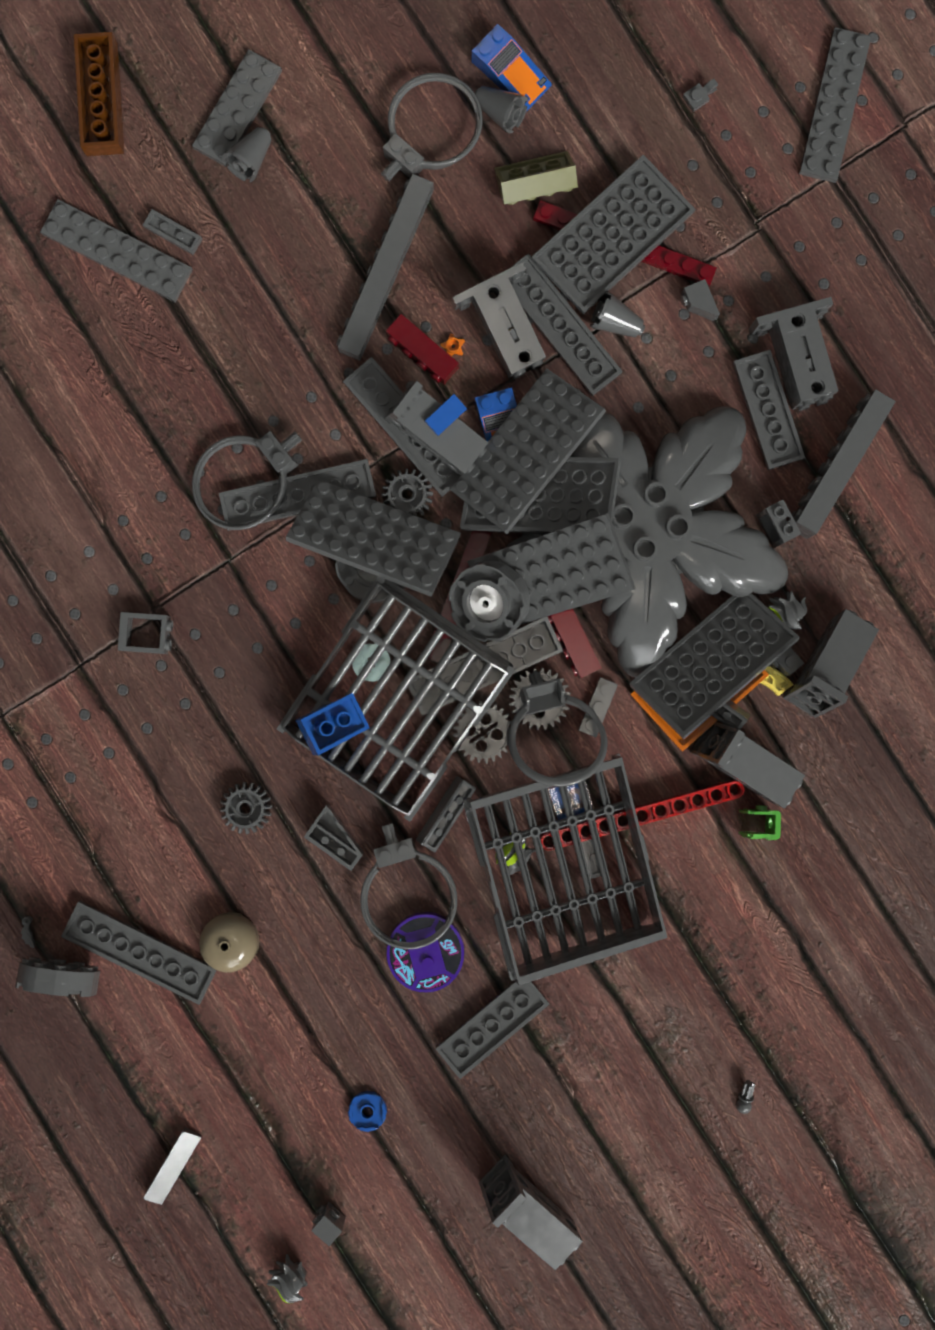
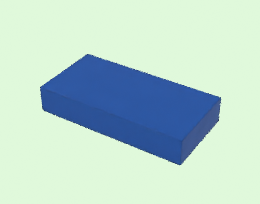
M453 394L424 422L439 436L467 408Z

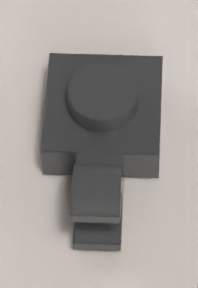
M712 79L703 88L699 83L683 94L684 100L693 112L709 102L710 98L708 95L717 90L718 83L715 79Z

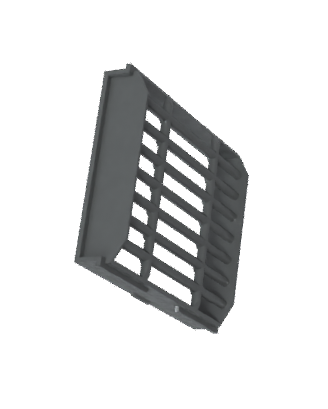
M377 577L341 631L343 636L319 672L311 676L277 727V730L282 734L287 732L295 741L310 750L300 728L292 724V721L310 696L317 701L311 712L331 703L329 697L368 639L376 643L378 647L346 695L350 693L356 694L385 650L395 656L360 707L363 715L369 710L401 661L411 669L371 728L362 732L365 736L349 760L346 762L338 756L347 741L333 747L331 751L328 750L317 756L390 807L406 814L404 818L410 822L448 768L447 761L463 743L470 732L471 726L478 725L516 669L506 659L394 582ZM382 588L389 595L366 628L359 621ZM396 599L405 607L382 639L374 633V630ZM413 611L421 616V619L400 650H398L390 642L410 612ZM427 622H429L438 629L417 660L414 661L406 653ZM356 629L362 634L323 694L320 695L314 688L353 630ZM445 633L454 641L434 670L430 672L422 665ZM461 644L470 652L447 684L439 678V675ZM476 656H479L487 663L465 695H463L455 687ZM495 667L504 672V675L481 707L471 699L492 668ZM418 672L427 680L385 740L377 734V731ZM432 685H437L443 692L401 751L393 745L394 741ZM451 695L460 701L419 762L409 756L410 752ZM467 706L477 714L434 774L425 765ZM373 740L381 748L364 773H362L354 765L370 741ZM387 751H389L398 758L380 784H378L370 776ZM405 762L414 769L397 794L394 795L386 787ZM421 773L430 779V782L411 807L402 799Z
M619 753L611 755L612 760L603 761L600 768L594 773L603 807L592 810L584 780L578 783L585 812L574 815L567 786H561L559 790L567 818L558 821L555 820L547 790L551 786L536 781L489 794L476 800L471 798L462 800L479 865L484 867L496 913L493 915L509 978L510 981L515 980L518 985L668 938L648 862L649 856L644 836L641 834L623 759ZM592 764L550 777L566 778L575 776L585 771ZM612 768L615 770L622 801L610 804L602 772ZM540 790L548 824L537 827L529 793ZM518 796L522 797L530 828L518 832L510 801L511 798ZM501 801L503 802L511 835L502 838L499 836L491 804ZM484 807L492 841L485 843L475 810ZM625 809L642 876L641 879L631 882L613 815L614 811ZM604 814L606 815L623 882L622 885L612 887L595 822L596 817ZM585 820L588 822L605 890L596 893L593 891L576 825L578 822ZM568 825L587 896L577 899L575 898L558 832L559 828ZM548 831L551 832L568 897L567 902L558 905L540 839V834ZM529 837L533 839L550 907L539 910L521 843L522 839ZM512 842L515 847L532 912L520 916L502 848L503 845ZM495 848L513 919L507 921L504 920L486 850ZM644 886L653 924L641 925L633 894L635 888ZM622 892L626 894L634 927L625 930L622 928L615 895ZM603 898L608 900L616 933L607 936L604 934L596 903L597 900ZM587 903L590 906L598 937L588 942L578 909L579 906ZM571 909L579 940V945L568 947L560 916L562 911ZM549 915L553 916L561 947L560 951L550 953L541 920ZM533 920L543 956L535 959L531 958L523 927L524 923ZM514 926L524 958V963L519 966L516 965L507 931L508 928Z

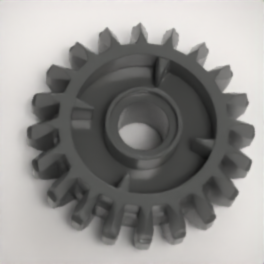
M406 468L403 475L401 470H398V477L392 473L393 481L386 479V483L389 486L382 487L384 491H387V493H382V497L388 498L383 501V504H390L389 506L415 516L419 512L423 516L422 508L429 510V506L426 503H432V499L427 497L433 496L432 491H427L432 488V485H425L428 482V478L426 477L421 480L423 477L421 472L415 476V469L409 474ZM410 490L413 493L410 499L403 498L402 494L404 491Z
M243 782L241 788L238 783L235 784L236 791L230 787L228 789L230 794L224 793L223 796L228 800H221L220 802L222 805H226L220 808V812H226L221 818H228L225 825L228 826L232 823V831L238 827L239 834L243 832V829H245L246 834H249L251 828L253 833L257 832L256 825L262 829L264 828L262 822H269L265 815L271 816L272 813L266 810L273 806L266 804L271 798L263 797L267 794V791L265 790L260 793V785L254 789L255 784L250 783L248 788L247 782ZM243 803L250 805L251 810L249 813L242 811Z

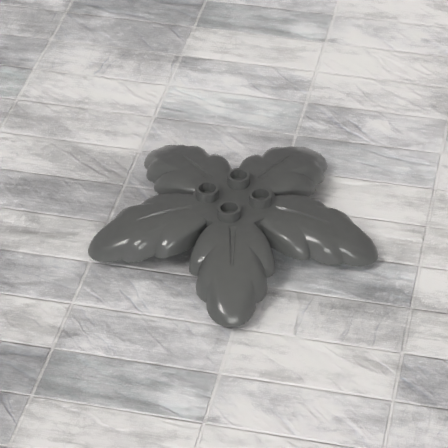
M715 407L704 416L689 418L683 423L677 433H667L657 448L652 467H648L646 453L638 435L632 431H623L617 419L607 412L604 413L570 456L619 458L621 460L612 524L636 588L603 599L601 607L603 613L609 616L608 638L611 644L617 648L619 663L623 670L632 677L636 678L662 657L677 638V619L684 616L687 607L685 590L679 574H683L690 582L708 594H718L723 590L737 597L748 596L752 592L758 594L775 593L787 581V564L783 557L770 547L764 533L745 527L744 519L737 513L703 510L704 506L714 502L731 488L733 481L730 474L739 466L742 460L743 451L741 444L746 435V422L743 415L733 407ZM522 533L521 537L513 540L506 547L544 534Z

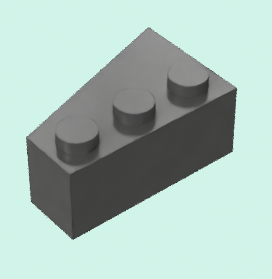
M329 804L325 806L304 836L305 839L350 871H352L364 854L361 847Z

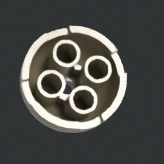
M227 912L217 915L202 930L199 941L200 952L204 961L217 971L226 973L239 971L246 967L257 954L259 948L257 928L240 913Z

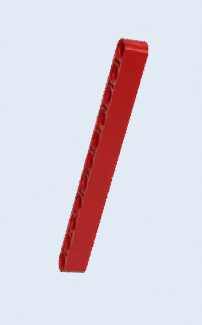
M729 780L636 806V815L640 810H644L646 813L643 820H638L639 826L737 799L743 795L744 786L738 781ZM733 784H736L738 787L735 794H731L729 790ZM717 789L719 797L713 800L711 792ZM699 794L701 801L699 804L694 805L692 799L694 795ZM676 800H681L683 803L682 808L679 810L674 808ZM658 805H663L664 812L661 815L655 813V808ZM625 810L614 812L617 831L629 829L628 821L625 825L618 824V818L622 815L626 816ZM606 815L595 818L599 837L610 834L609 827L607 830H600L599 828L601 821H607ZM587 820L577 823L581 842L591 840V833L587 836L581 835V828L588 826ZM569 825L558 829L562 847L573 845L572 838L568 841L562 839V834L565 831H570ZM551 832L542 833L540 839L543 849L547 851L555 850L554 843L550 846L543 844L544 838L551 836Z

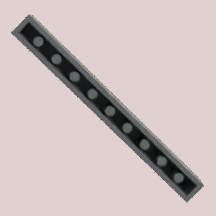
M412 174L410 180L407 179L405 182L404 195L399 197L396 204L398 209L390 217V227L388 232L385 231L381 239V242H383L380 249L377 248L374 255L375 262L373 266L370 265L368 268L366 283H362L359 290L360 297L352 305L351 310L353 313L351 318L348 317L346 319L344 334L340 335L336 345L338 346L339 353L361 361L434 191V182Z

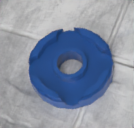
M372 1091L360 1092L354 1096L348 1110L351 1123L360 1131L366 1132L378 1129L385 1121L387 1114L386 1102L382 1096ZM370 1107L373 1110V1114L365 1116L362 1109Z

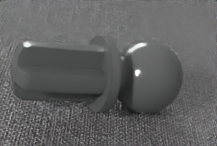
M746 1080L743 1083L742 1091L738 1094L739 1100L736 1103V1108L742 1114H747L751 1111V1102L754 1101L755 1083L750 1080Z

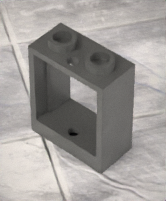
M784 500L765 508L756 515L773 549L801 534Z
M121 612L118 651L168 654V650L170 651L172 648V640L169 639L170 631L173 630L171 616ZM133 618L162 620L159 648L131 647Z

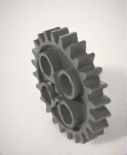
M544 668L540 670L541 677L545 682L557 679L558 673L554 674V676L551 675V669L548 670L547 674L544 673ZM528 670L526 671L527 677L519 676L521 682L514 681L517 688L510 689L515 692L514 695L509 696V698L514 699V702L509 704L510 706H515L512 713L518 712L523 706L521 700L522 687L532 685ZM564 685V693L570 695L571 692H565V689L568 687V685ZM564 703L563 707L544 711V715L541 718L535 717L534 714H526L523 717L522 725L529 722V728L536 724L537 730H539L540 725H543V728L546 730L547 724L554 727L553 721L555 720L561 723L559 716L566 717L563 711L570 710V708L565 706L566 703Z
M497 704L493 708L489 707L486 712L491 716V722L484 725L480 721L478 725H473L476 728L475 734L472 736L467 735L458 751L465 750L464 757L470 754V761L476 757L477 762L480 763L482 758L487 764L488 758H491L493 762H495L496 755L502 758L501 751L508 753L505 747L506 745L509 746V725L512 721L506 720L509 714L502 715L503 708L499 711L496 710ZM465 707L467 713H461L460 715L462 719L456 720L459 726H453V729L458 730V733L453 734V737H458V739L464 733L465 727L470 724L477 714ZM494 722H498V725L487 732L488 736L486 738L481 736L473 743H469L470 739L480 733L479 729L481 727L486 729ZM499 729L502 731V738L500 740L492 738L493 730ZM480 740L485 741L487 744V748L484 751L476 749V743Z

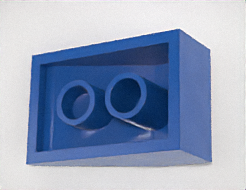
M353 693L296 720L313 755H320L370 728Z

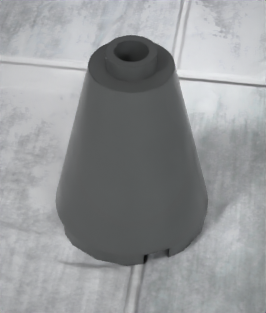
M481 86L475 91L481 110L505 132L513 133L512 129L515 126H520L527 111L525 101L528 102L526 96L487 86Z
M257 127L226 150L222 155L223 162L227 161L229 164L227 167L229 171L243 181L249 179V182H253L257 177L272 141L270 132L265 128Z
M606 292L604 295L606 298L603 302L599 301L591 318V321L594 323L590 324V327L634 338L637 335L641 336L645 329L644 320L612 293Z

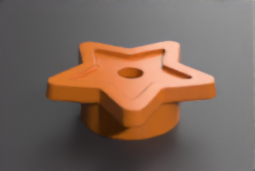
M450 334L448 340L441 343V347L446 349L451 357L454 354L462 356L461 347L465 340L457 339L453 334Z

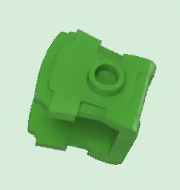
M756 805V809H739V812L744 814H766L765 832L738 831L739 835L749 839L765 838L767 840H777L780 838L781 813L779 811L768 809V806Z

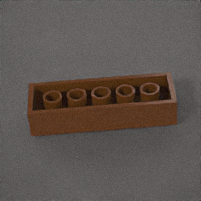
M112 32L74 34L80 147L86 156L124 154L118 43Z

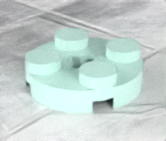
M365 644L353 661V670L357 676L368 662V658L372 656L378 647L377 644ZM386 650L365 681H379L391 663L390 656Z

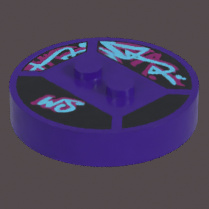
M420 912L410 915L395 927L390 937L403 942L423 940L434 934L443 925L446 917L432 912ZM453 923L442 937L428 946L418 949H399L390 945L387 946V961L393 976L403 986L413 991L426 993L446 987L457 977L463 965L464 943L459 930Z

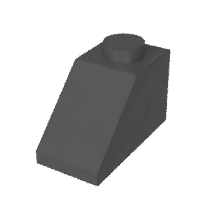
M705 279L683 289L680 299L683 306H686L689 312L711 321L717 320L720 313Z

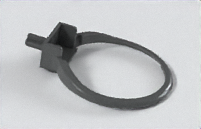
M426 73L407 81L396 92L388 111V129L391 139L383 146L384 157L391 162L381 173L386 181H390L399 170L410 179L412 174L418 175L422 169L438 170L449 167L460 161L473 149L482 130L483 117L480 103L475 93L467 84L448 74ZM432 81L448 83L460 89L472 103L476 117L475 131L470 143L458 155L447 160H427L426 162L423 161L424 157L397 135L395 129L396 111L404 95L415 86Z
M269 431L260 439L236 435L223 438L212 444L199 458L192 477L193 497L200 512L213 524L229 530L249 529L264 522L274 513L284 498L287 487V474L298 466L288 451L302 441L301 437L295 431L280 442L277 436ZM235 444L259 447L275 470L281 474L279 476L278 493L272 506L258 519L243 524H232L215 517L205 506L200 492L201 474L209 458L218 450Z
M533 671V673L529 674L532 685L522 687L521 700L523 706L514 716L510 726L508 744L512 759L526 776L541 784L561 787L580 783L591 777L600 768L605 759L608 747L605 728L591 707L582 700L564 693L560 678L543 682L540 672ZM564 703L583 710L594 720L601 738L600 751L593 764L582 773L566 778L544 776L532 770L520 757L516 747V731L526 714L531 715L563 707Z
M393 823L382 826L387 845L374 849L377 861L366 876L361 890L360 904L364 921L379 940L392 947L418 949L428 946L442 937L453 922L457 909L455 883L443 864L434 857L415 849L412 838L398 841ZM416 855H419L418 859L430 863L444 876L450 891V909L443 925L431 936L415 942L398 941L385 935L373 922L368 909V892L374 877L380 871L377 867L382 868L415 858Z

